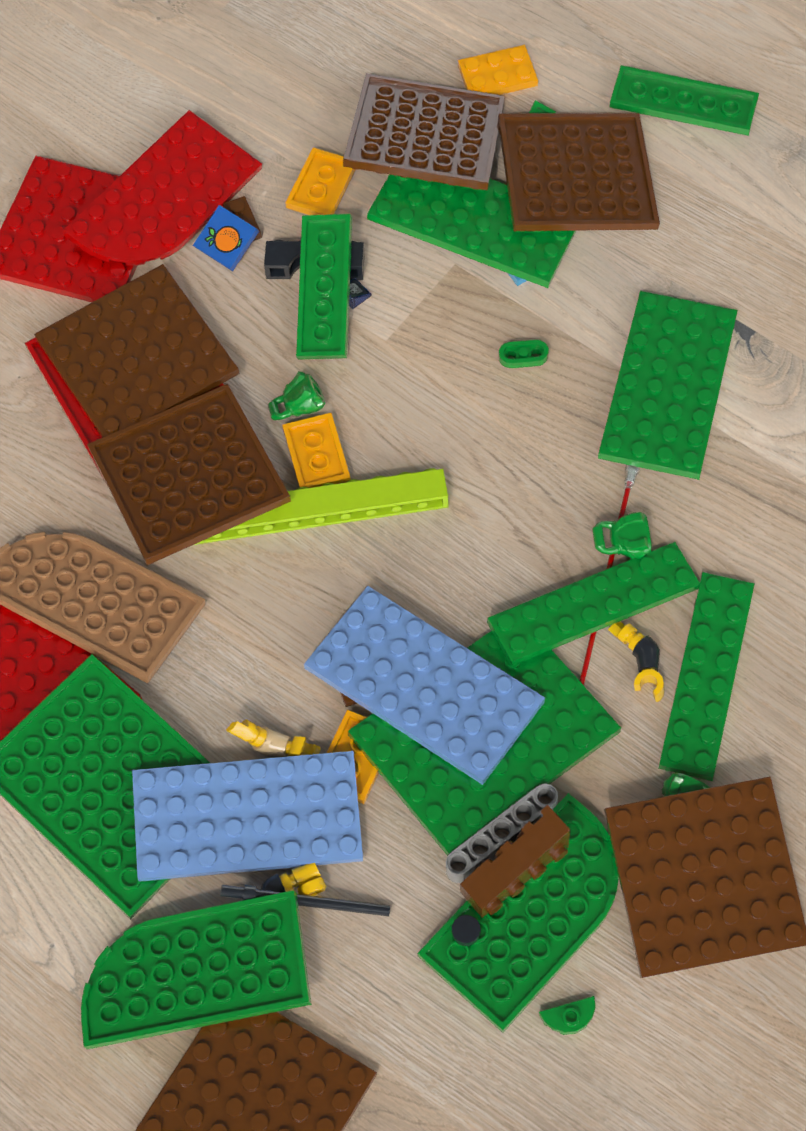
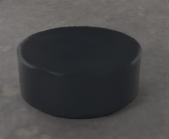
M469 915L458 917L452 925L454 940L463 946H470L476 943L480 937L479 922Z

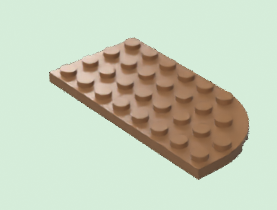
M45 532L26 535L23 540L11 545L7 543L0 548V605L146 683L150 682L205 606L204 598L101 544L77 534L63 532V535H45Z

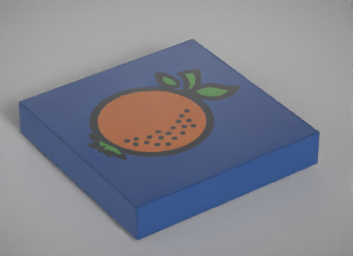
M219 205L193 246L233 272L259 230Z

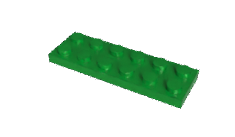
M621 65L609 108L749 136L759 93Z
M351 214L302 216L296 357L298 360L347 358L352 239Z

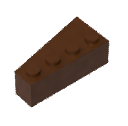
M546 805L540 811L543 817L535 824L529 821L521 828L522 831L514 843L513 841H507L500 847L495 854L496 859L494 861L490 858L487 859L460 883V893L482 918L488 913L490 915L496 913L503 906L502 901L510 895L512 897L518 895L525 888L524 883L531 878L534 880L539 878L546 871L547 868L545 866L553 860L558 862L568 853L570 829L549 805Z

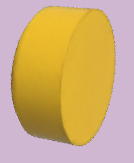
M319 877L304 883L297 888V891L302 895L316 896L322 893L327 886L323 878Z

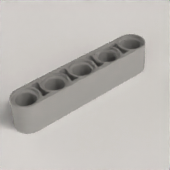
M550 784L537 786L452 851L446 859V875L448 879L454 883H461L487 859L490 858L493 861L496 858V852L507 841H513L514 843L517 840V836L525 824L529 821L535 824L543 817L540 811L546 805H549L552 810L555 808L558 802L557 790ZM542 796H547L551 798L552 802L542 804L538 799ZM527 813L531 818L527 821H522L517 818V815ZM499 829H504L509 832V835L501 838L495 835V832ZM477 846H484L488 851L479 855L473 849ZM454 863H463L466 868L462 871L457 872L451 868Z

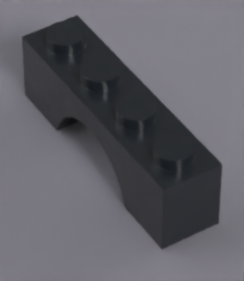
M301 240L266 241L264 259L266 279L292 278L293 274L300 268ZM351 241L350 280H363L364 242Z

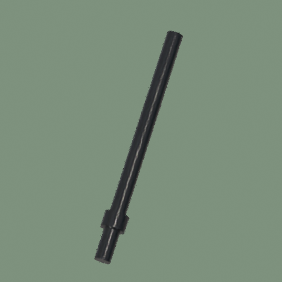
M221 885L220 896L239 898L243 901L283 892L256 889V886L244 885V887ZM297 894L298 906L387 917L390 914V905Z

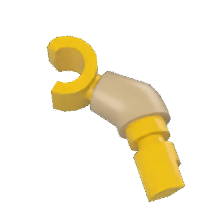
M247 719L241 723L238 721L232 722L226 729L227 732L246 742L248 741L255 751L266 756L319 754L321 747L316 744L306 743V737L295 736L293 741H291V737L268 727L256 726L255 723Z

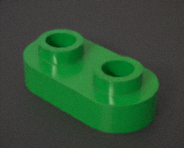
M541 340L507 342L499 349V362L506 368L541 366L546 363L549 356V348ZM533 354H538V355H540V356H538V357H533L532 355H533ZM513 356V357H515V358H514V359H509V358H507V357Z

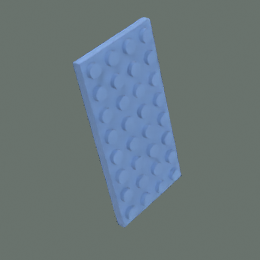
M369 586L365 588L304 663V669L482 785L545 702V697Z
M353 751L132 770L138 881L295 868L315 863L317 866L363 861Z

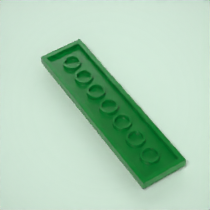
M673 542L645 554V557L641 560L631 559L487 618V624L510 666H513L698 590L700 582L676 542Z
M702 572L658 769L713 781L755 583Z

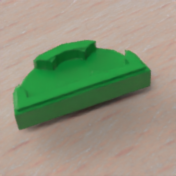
M592 996L540 1011L539 1016L544 1025L553 1031L559 1032L562 1035L576 1034L584 1030L592 1020L596 1008L595 997Z

